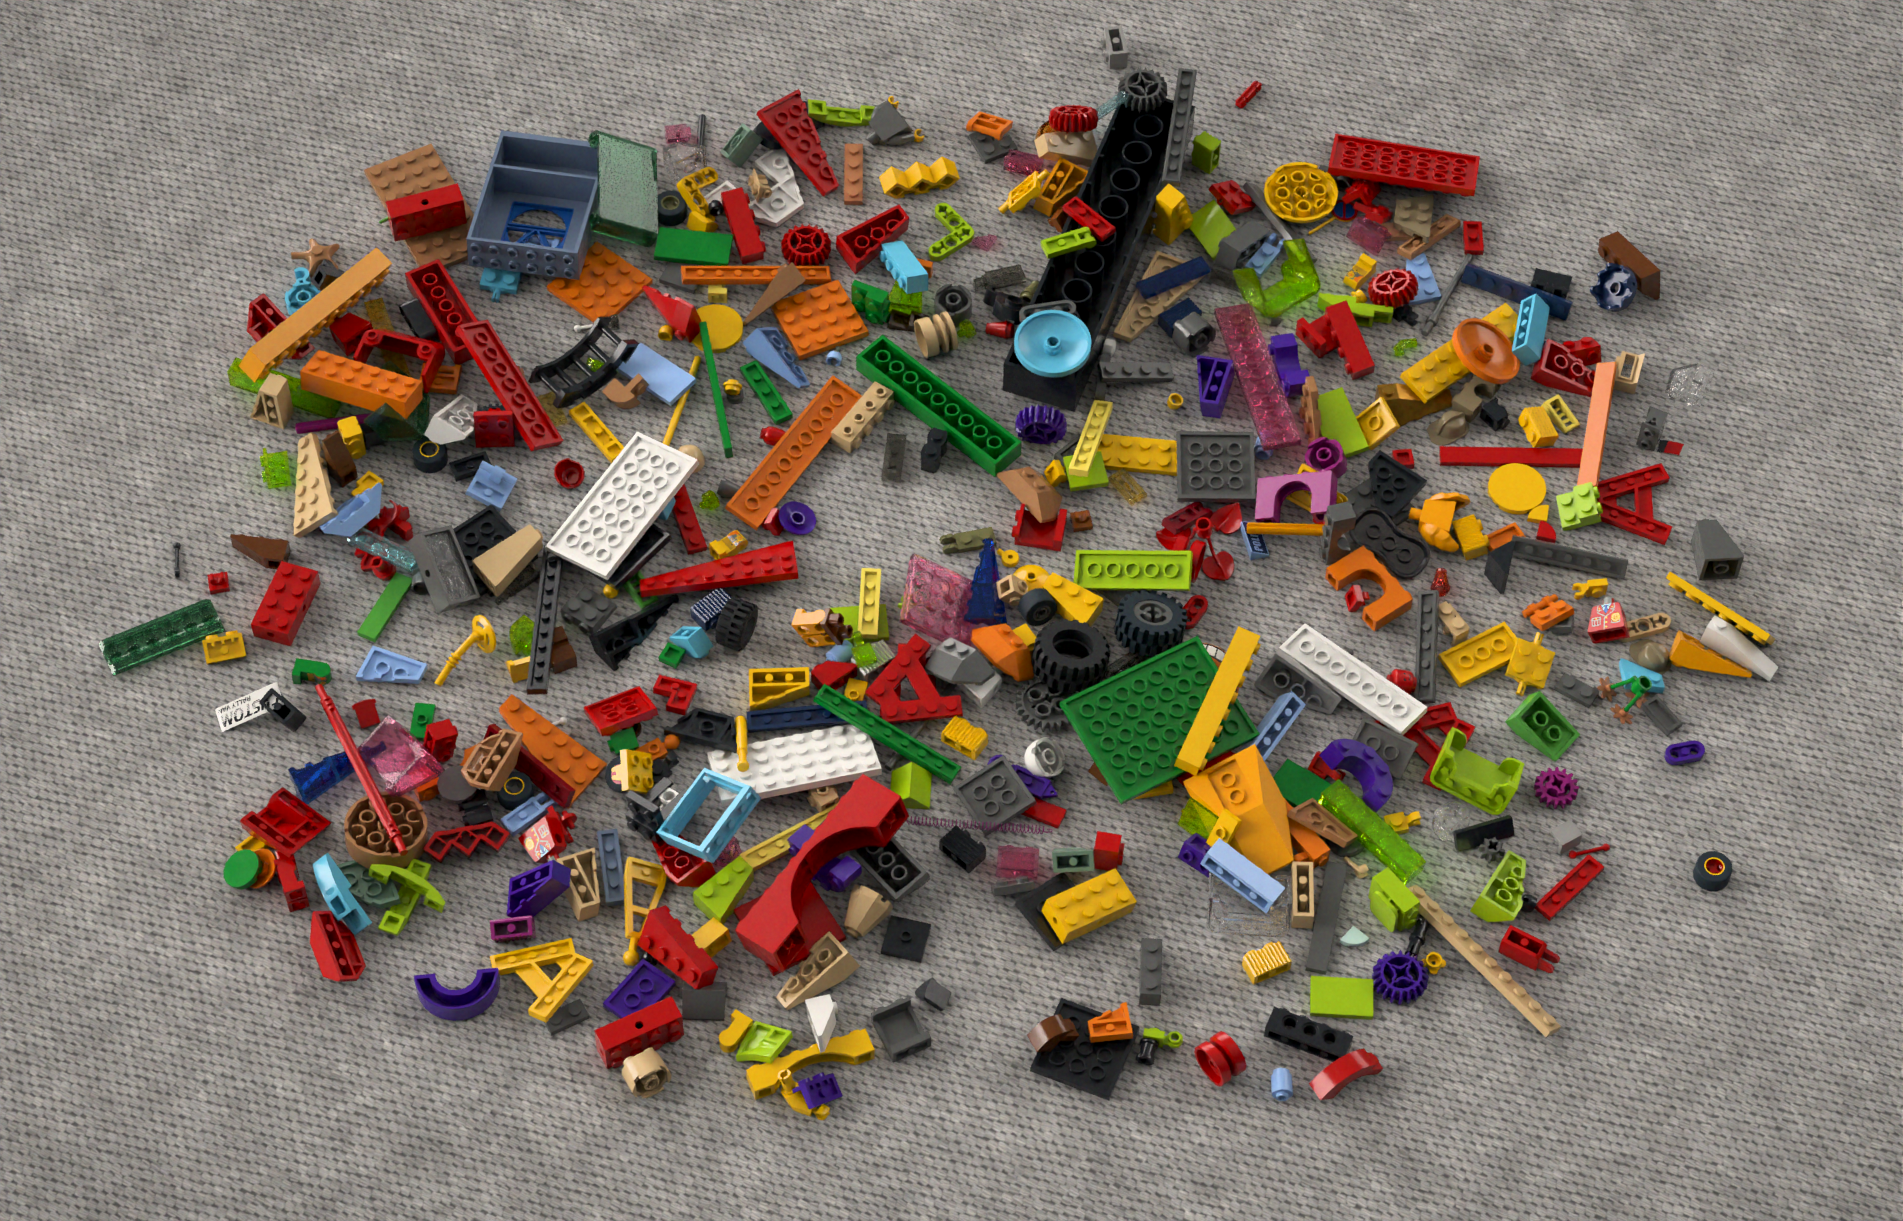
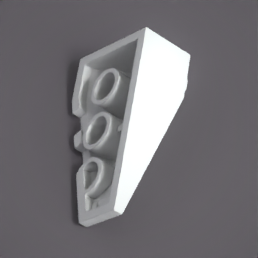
M461 394L432 417L424 435L433 443L440 445L467 438L474 429L473 413L477 411L478 404Z
M1714 615L1707 625L1700 643L1770 681L1778 666L1733 625Z

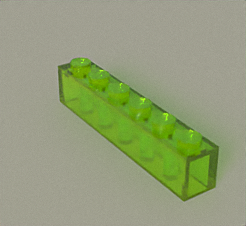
M235 358L227 371L230 385L258 395L266 378L264 380L260 378L254 383L239 367L242 359ZM272 369L270 370L272 374L282 375L288 380L293 407L325 418H335L342 406L341 401L302 390L301 379Z
M1338 779L1321 793L1318 803L1358 835L1357 840L1386 868L1389 867L1404 885L1408 884L1422 872L1426 864L1423 856L1411 848L1405 839H1402L1395 833L1394 829L1387 825L1376 812L1372 811L1361 798L1357 797L1346 784H1343Z

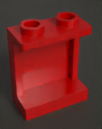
M1021 503L1020 510H1016L1015 514L1017 526L1013 525L1012 529L1015 545L1061 552L1068 509L1060 508L1059 515H1057L1055 521L1040 523L1029 510H1025V504Z

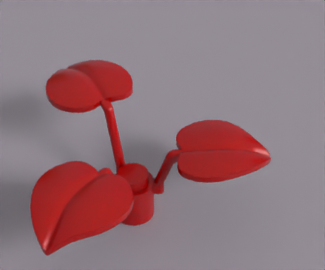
M1240 504L1226 505L1216 510L1210 519L1206 517L1199 518L1196 521V527L1193 528L1192 534L1190 528L1177 535L1164 528L1156 532V537L1162 546L1172 551L1179 535L1190 537V540H1192L1197 533L1200 538L1207 539L1212 556L1205 558L1202 563L1204 574L1214 580H1228L1234 572L1233 557L1226 551L1215 554L1210 536L1213 532L1212 529L1216 532L1220 530L1223 534H1232L1240 529L1242 522Z

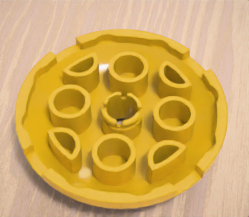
M1293 162L1278 167L1267 178L1264 186V197L1269 208L1278 217L1292 223L1304 224L1316 222L1333 210L1338 198V188L1333 177L1329 173L1318 169L1317 165L1306 162Z

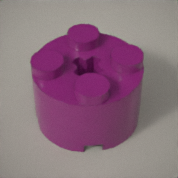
M1321 437L1309 444L1308 450L1305 453V461L1308 466L1319 472L1321 470H1332L1337 479L1346 473L1347 459L1342 446L1337 440Z

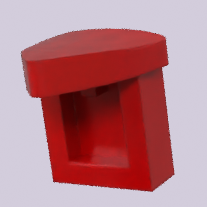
M375 699L361 700L352 705L361 729L381 723L375 707Z

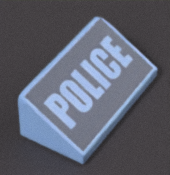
M1242 521L1240 530L1250 560L1269 557L1263 534H1248V522Z

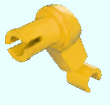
M784 1069L778 1073V1079L782 1084L781 1094L793 1111L810 1117L814 1113L819 1120H825L828 1117L830 1108L827 1105L823 1104L819 1108L808 1109L802 1092L793 1093L792 1089L799 1085L797 1082H794L790 1070L787 1069L785 1071Z

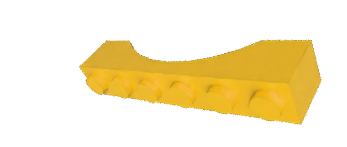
M866 1028L853 1030L848 1035L831 1038L825 1052L820 1053L816 1043L802 1051L796 1050L787 1056L777 1057L772 1064H755L746 1070V1077L753 1096L757 1100L776 1093L781 1085L778 1073L784 1069L785 1071L787 1069L790 1070L792 1075L808 1065L820 1062L834 1061L858 1065L875 1059V1049Z

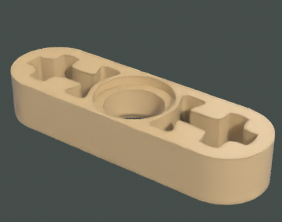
M1657 613L1628 621L1630 638L1619 639V641L1630 642L1666 632L1670 627L1671 618L1665 613ZM1658 620H1661V622H1665V625H1662V623H1658ZM1641 624L1646 625L1649 630L1641 631L1638 626Z

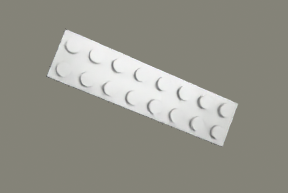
M1307 624L1301 626L1279 647L1331 689L1402 736L1427 713V706Z

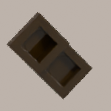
M891 309L887 328L915 332L914 321L924 317L929 318V316L916 311H911L910 314Z

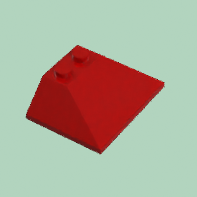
M284 787L272 795L264 809L257 814L251 811L240 820L242 828L251 836L289 858L331 824L329 820Z

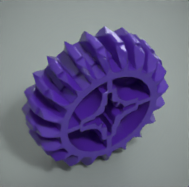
M1038 404V406L1031 405L1030 408L1024 407V410L1019 412L1015 421V429L1018 437H1022V441L1050 445L1052 442L1058 443V440L1063 439L1067 431V422L1064 414L1060 413V410H1054V407L1049 408L1047 405L1040 406Z
M1392 950L1390 956L1384 954L1382 959L1379 958L1377 960V965L1373 967V986L1377 988V994L1383 993V1000L1390 997L1391 1004L1394 1000H1398L1399 1005L1402 1004L1403 1000L1407 1004L1411 1002V999L1416 1002L1418 996L1422 997L1424 990L1428 986L1429 976L1427 975V967H1423V961L1417 962V955L1410 957V952L1404 955L1401 950L1398 954H1395ZM1410 971H1412L1416 976L1417 982L1413 980V977L1409 974ZM1384 973L1391 979V984L1385 979Z

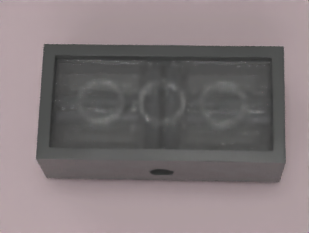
M452 525L420 532L408 541L437 614L468 606L480 598Z

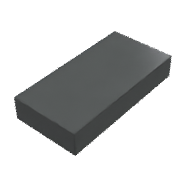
M1657 695L1643 703L1640 707L1666 736L1683 725Z

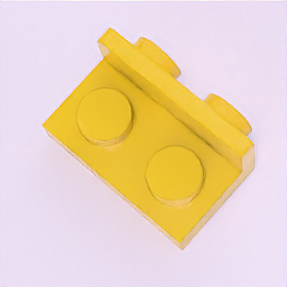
M237 630L226 632V636L218 637L217 634L206 636V640H202L207 665L247 657L242 632L238 633Z

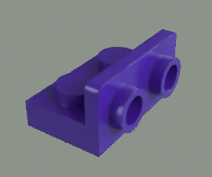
M1195 833L1183 843L1178 858L1211 879L1214 874L1200 864L1211 846L1206 843L1207 839Z
M824 1072L812 1077V1081L808 1077L797 1082L799 1086L792 1089L793 1093L802 1092L808 1109L843 1096L833 1073L824 1075Z

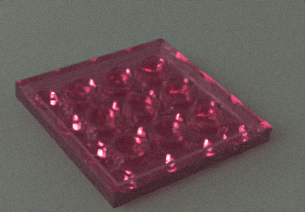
M914 553L910 556L899 622L941 642L951 637L971 647V631L974 629L980 584Z

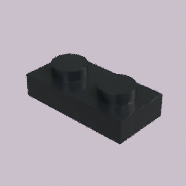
M486 451L449 462V467L455 481L475 476L482 461L491 464Z

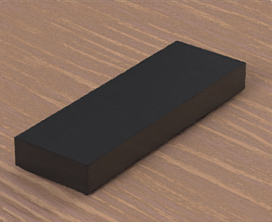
M1507 815L1453 831L1455 849L1460 852L1480 846L1481 844L1484 845L1485 838L1489 840L1496 837V840L1515 836L1512 817Z

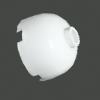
M1043 737L1028 746L1024 760L1027 769L1033 775L1051 778L1060 774L1064 769L1062 761L1065 760L1062 748L1055 740L1051 741L1047 739L1048 737Z

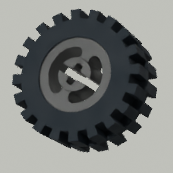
M1141 590V594H1138L1137 591H1134L1131 596L1127 594L1124 600L1120 601L1114 626V635H1117L1116 639L1118 642L1122 641L1121 646L1124 648L1130 647V652L1135 653V651H1138L1139 656L1144 657L1145 654H1149V657L1152 658L1156 654L1163 653L1182 643L1187 623L1186 609H1182L1183 605L1180 602L1176 603V598H1167L1166 593L1162 592L1159 595L1155 590H1152L1151 593H1147V590Z

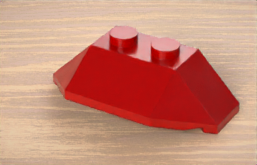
M262 293L249 304L247 332L258 342L285 321L287 317ZM310 342L302 349L298 347L290 360L303 359L315 347Z
M313 911L310 945L322 976L338 982L357 981L366 964L354 934L341 920L338 921L332 911Z

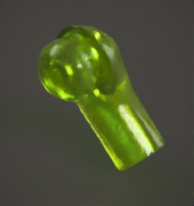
M1402 339L1397 342L1393 347L1395 356H1403L1405 354L1404 349L1417 347V339Z

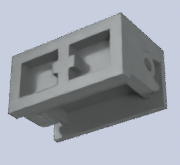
M1649 407L1646 421L1641 424L1636 445L1645 450L1655 451L1664 430L1667 412Z

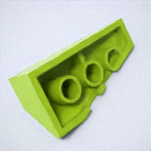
M1508 850L1470 912L1486 922L1514 920L1523 905L1521 900L1524 892L1523 880L1525 878L1526 860Z

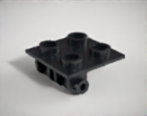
M1536 268L1530 286L1566 299L1572 277Z

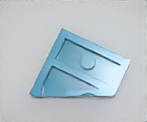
M1620 658L1619 669L1622 681L1628 680L1633 676L1637 678L1646 676L1652 683L1651 689L1647 692L1663 694L1665 686L1661 674ZM1632 683L1624 685V689L1631 690Z

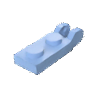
M1272 233L1267 242L1263 243L1245 265V270L1261 278L1287 243L1285 239L1282 238L1277 247H1274L1272 244L1276 241L1277 234Z
M542 792L535 797H531L528 801L501 818L500 821L514 837L548 813V807L553 806L555 808L558 804L551 799L541 806L540 804L549 798L546 793Z

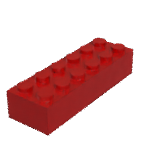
M437 259L406 272L407 288L412 296L419 300L438 332L441 343L454 364L460 365L474 359L457 333L456 328L458 325L477 322L478 320L441 261Z

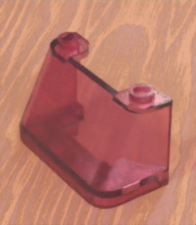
M389 715L357 748L366 766H372L386 781L384 783L387 786L385 791L392 797L395 795L400 797L439 777L445 771L424 745L409 730Z

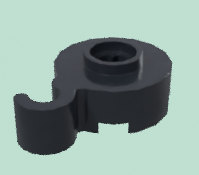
M988 286L983 302L993 307L992 314L1003 322L1005 319L1014 321L1013 325H1020V310L1030 304L1020 297L996 292V286Z

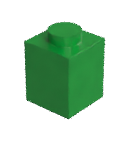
M633 727L610 735V740L607 741L610 752H615L616 756L620 755V750H636L639 748Z

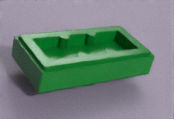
M415 703L409 740L424 742L426 727L434 721L435 704Z

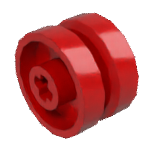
M1179 535L1172 551L1193 552L1191 583H1195L1204 560L1207 544L1204 541L1195 540L1190 548V537Z
M1220 1031L1210 1037L1209 1042L1205 1041L1195 1047L1194 1053L1200 1068L1219 1087L1230 1081L1231 1076H1237L1246 1070V1061L1240 1048L1225 1032Z

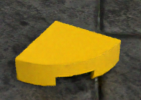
M1540 505L1532 509L1528 515L1527 522L1540 523V520L1547 522L1549 505Z

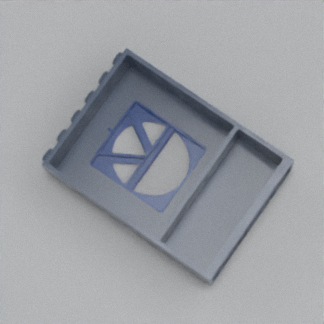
M501 130L466 238L469 266L579 280L611 173L610 144ZM547 210L557 214L563 220L566 230L511 222L524 212ZM509 230L526 232L516 242H510L508 237ZM536 234L541 246L524 243ZM545 235L563 237V240L553 248L550 247Z

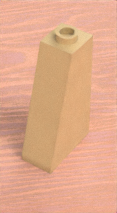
M529 524L472 560L474 572L496 597L501 595L543 548L542 533Z

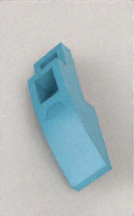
M326 853L312 864L318 886L338 921L343 919L355 936L370 925L372 921L348 890L352 887L350 882L329 853Z

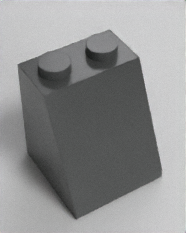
M1717 519L1697 520L1691 545L1698 579H1737L1744 554Z

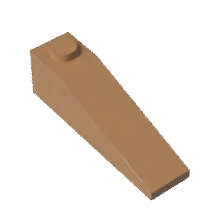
M793 262L788 266L785 263L777 269L778 273L744 320V327L806 281Z

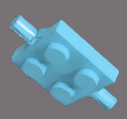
M484 267L479 284L480 289L493 292L491 301L495 302L496 299V303H498L501 294L517 295L523 272Z

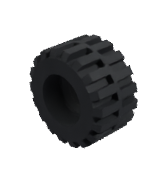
M737 597L729 599L722 609L715 631L716 643L742 651L749 643L756 627L758 618L757 605Z

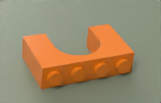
M1364 545L1326 569L1325 579L1336 591L1359 579L1372 580L1381 586L1384 595L1366 606L1362 614V619L1374 632L1411 609L1413 601L1411 594L1402 588L1399 581L1389 574L1387 568L1380 564L1370 550L1368 551Z

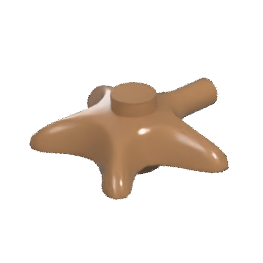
M311 238L309 240V250L291 252L292 260L304 259L308 261L310 278L314 276L318 266L321 265L324 259L330 260L337 270L339 269L332 260L333 254L340 247L337 243L322 246L315 239Z

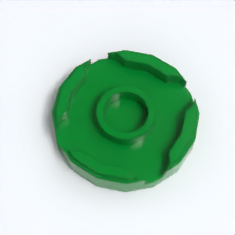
M247 849L234 853L226 862L223 870L226 883L238 890L249 888L257 881L258 878L256 877L258 874H261V858L253 851Z

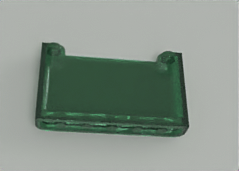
M595 130L588 138L590 147L597 149L598 208L589 217L591 231L644 247H651L658 237L657 150L644 144Z

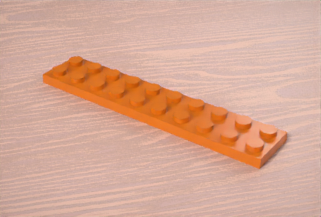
M832 375L727 503L725 509L757 531L766 520L771 509L779 504L830 441L831 432L862 395Z

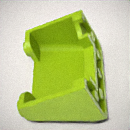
M1452 727L1432 769L1430 781L1436 787L1489 814H1501L1518 789L1525 763L1515 758H1506L1500 765H1497L1465 749L1466 735Z

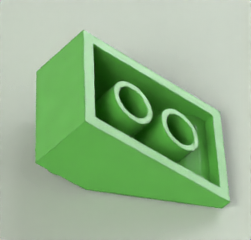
M1541 691L1529 695L1505 721L1516 735L1555 762L1580 735Z

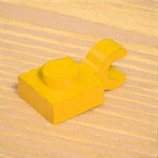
M368 471L356 481L357 488L351 492V495L362 494L366 489H371L379 482L383 486L384 480Z
M1607 578L1587 580V583L1584 584L1574 583L1572 591H1580L1575 593L1574 599H1582L1585 595L1586 597L1593 596L1595 598L1606 595L1608 581Z
M1419 811L1412 812L1407 816L1404 815V812H1398L1383 817L1389 836L1409 833V827L1421 825Z

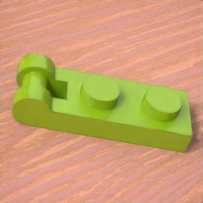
M1083 227L1041 240L1040 245L1047 259L1085 247L1092 248L1096 245V240L1091 236L1089 227Z

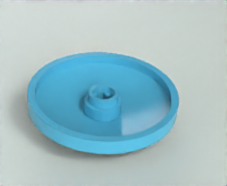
M1044 310L1030 315L1019 325L1015 333L1014 349L1020 363L1029 371L1044 377H1063L1076 372L1086 363L1091 352V335L1086 325L1076 316L1060 310Z

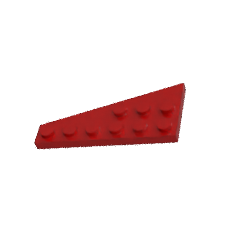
M798 89L758 110L756 115L824 197L837 190L839 184L832 167L829 166L826 160L827 155L822 150L820 138L812 119L807 114L805 102L803 103L800 97L801 92Z

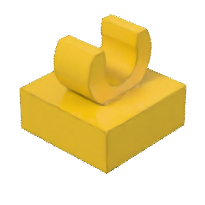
M1053 460L1044 471L1047 481L1053 487H1057L1060 482L1064 483L1067 481V475L1064 472L1065 467L1061 465L1060 460Z

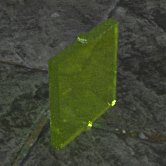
M1191 797L1185 808L1181 810L1182 815L1177 824L1191 835L1197 833L1208 839L1219 817Z

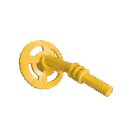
M477 615L473 618L472 635L454 653H451V657L449 656V660H446L447 664L434 683L441 687L452 669L457 667L456 664H459L458 660H462L461 656L474 643H477L479 648L485 653H492L495 650V632L486 617ZM478 621L483 624L484 628L478 626Z

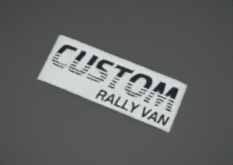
M272 683L215 709L222 732L268 712L259 704V701L271 688L281 695L278 683ZM273 694L265 702L272 710L277 702L284 705Z

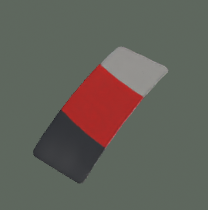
M1660 440L1657 452L1670 453L1687 458L1689 446L1678 442Z

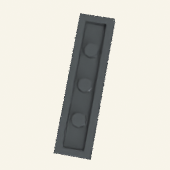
M1099 362L1097 365L1101 382H1172L1174 379L1170 362Z

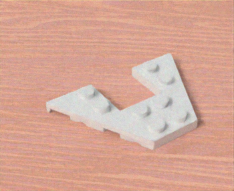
M784 148L778 150L771 149L755 161V166L776 185L770 188L772 195L769 198L759 197V202H756L755 199L748 204L749 208L754 211V221L776 228L804 208V202ZM726 181L704 196L708 204L712 200H719L721 202V192L736 188L729 181Z

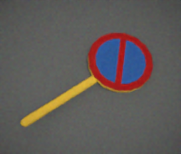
M1338 200L1331 211L1333 217L1309 231L1308 234L1315 233L1335 219L1342 222L1354 220L1358 214V210L1353 208L1354 203L1349 202L1345 204L1343 200Z

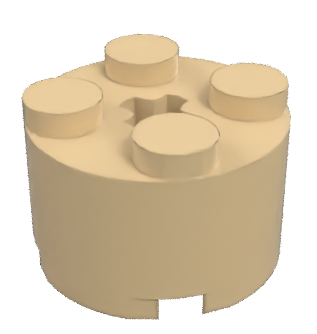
M647 1048L634 1057L629 1056L623 1061L622 1076L635 1097L638 1095L642 1099L649 1098L664 1089L663 1085L665 1082L669 1083L671 1080L669 1069L659 1053L654 1051L653 1048Z

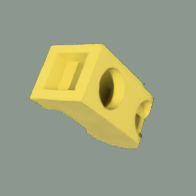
M708 285V303H727V288H723L725 285Z

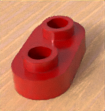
M1192 596L1182 608L1186 609L1187 619L1190 620V622L1186 623L1185 629L1194 628L1207 612L1208 601L1204 596Z

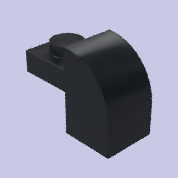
M324 259L321 265L318 266L311 282L319 291H322L344 274V271L337 270L330 260Z

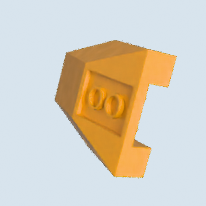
M1255 744L1183 781L1209 833L1212 832L1222 810L1228 809L1242 820L1229 844L1233 849L1245 856L1268 875L1294 861L1286 801Z

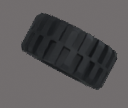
M1063 619L1061 622L1054 621L1050 625H1046L1038 632L1031 662L1036 676H1039L1043 683L1046 682L1048 687L1052 689L1054 687L1060 692H1081L1102 682L1105 677L1110 657L1109 643L1105 636L1099 633L1097 628L1090 627L1086 622L1080 623L1078 622L1079 620L1068 621V619ZM1061 654H1073L1082 659H1071L1064 657Z

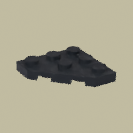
M1381 450L1368 462L1375 507L1385 511L1393 521L1424 488L1427 480Z
M1064 872L1051 878L1015 903L1018 910L1053 951L1064 944L1061 943L1041 910L1046 899L1075 887L1074 883Z

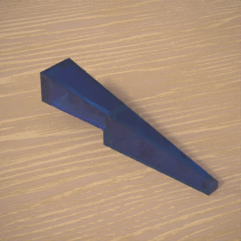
M985 538L982 540L984 547L983 551L979 553L980 564L975 569L971 586L972 596L967 602L969 609L968 613L964 615V620L975 625L981 623L988 626L1007 624L1004 601L999 599L996 582L1000 578L994 542L991 538Z
M381 740L372 747L368 745L362 746V750H359V753L366 764L387 748L383 740ZM346 752L325 757L321 762L314 765L311 762L305 763V767L296 770L294 767L288 769L298 798L307 805L355 772Z

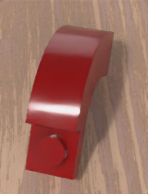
M1363 1048L1350 1052L1328 1065L1309 1085L1320 1100L1333 1099L1346 1085L1355 1079L1378 1074L1383 1070V1067L1372 1052L1367 1053Z

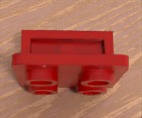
M1323 316L1310 324L1304 317L1297 320L1295 335L1318 358L1338 348L1337 343L1331 339L1330 326L1325 325Z

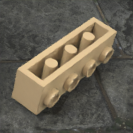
M875 381L831 432V443L848 453L858 449L862 439L870 435L873 426L876 423H880L884 413L887 410H891L894 406V391Z

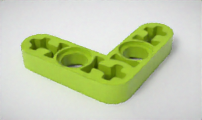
M939 203L935 206V217L951 232L929 247V258L935 262L942 261L971 243L974 239L973 228L947 203ZM952 221H957L959 225L952 226L949 223ZM952 241L955 242L956 245L950 247L946 243Z

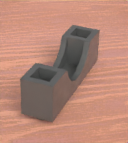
M1350 501L1327 506V512L1324 515L1325 525L1322 526L1323 537L1320 538L1321 548H1319L1320 558L1325 560L1326 565L1334 564L1350 554L1351 550L1344 535L1347 531L1354 529L1356 515Z

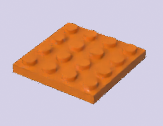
M597 241L587 251L580 279L556 277L547 285V291L594 323L597 317H611L613 320L644 292L642 289L644 285L650 286L653 283V279Z
M839 280L784 298L770 308L799 361L869 336L867 327Z

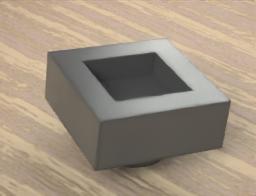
M1574 615L1552 626V634L1572 633L1575 622Z

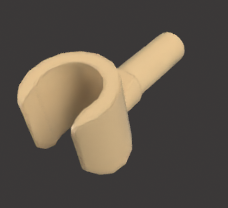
M1347 856L1344 857L1343 860L1352 867L1357 878L1361 879L1368 876L1367 872L1369 869L1366 864L1358 867Z

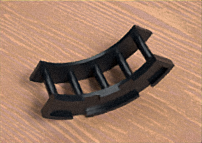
M597 317L591 329L572 349L568 350L558 359L547 364L538 365L532 370L528 382L537 383L542 381L556 395L553 405L557 409L574 405L575 400L579 398L586 399L606 385L618 373L616 369L622 362L627 363L639 345L635 339L621 340L609 329L608 325L612 320L611 317ZM603 333L617 345V349L611 357L607 356L595 344ZM589 350L605 363L596 372H593L580 360ZM573 363L588 376L587 379L578 384L563 371ZM557 375L569 387L560 389L550 378Z

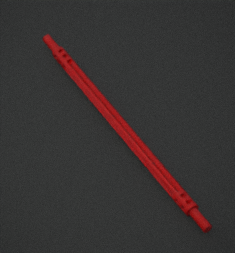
M322 684L316 685L315 689L321 699L320 703L391 842L395 843L401 856L406 855L408 850L402 841L403 836L332 698L327 695Z

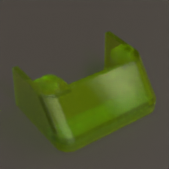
M1304 238L1284 240L1282 242L1289 258L1281 265L1283 279L1263 291L1254 268L1235 269L1232 271L1243 299L1267 318L1280 316L1317 294L1320 290L1321 283Z

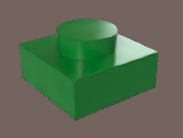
M668 642L658 657L659 662L677 669L686 655V650Z

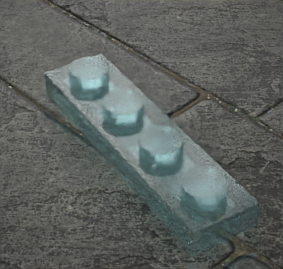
M361 528L351 537H347L348 544L374 556H380L381 559L410 573L418 566L412 550L367 529Z

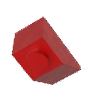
M825 661L812 669L811 682L819 690L824 684L837 690L848 683L849 678L853 679L857 676V665L855 663Z

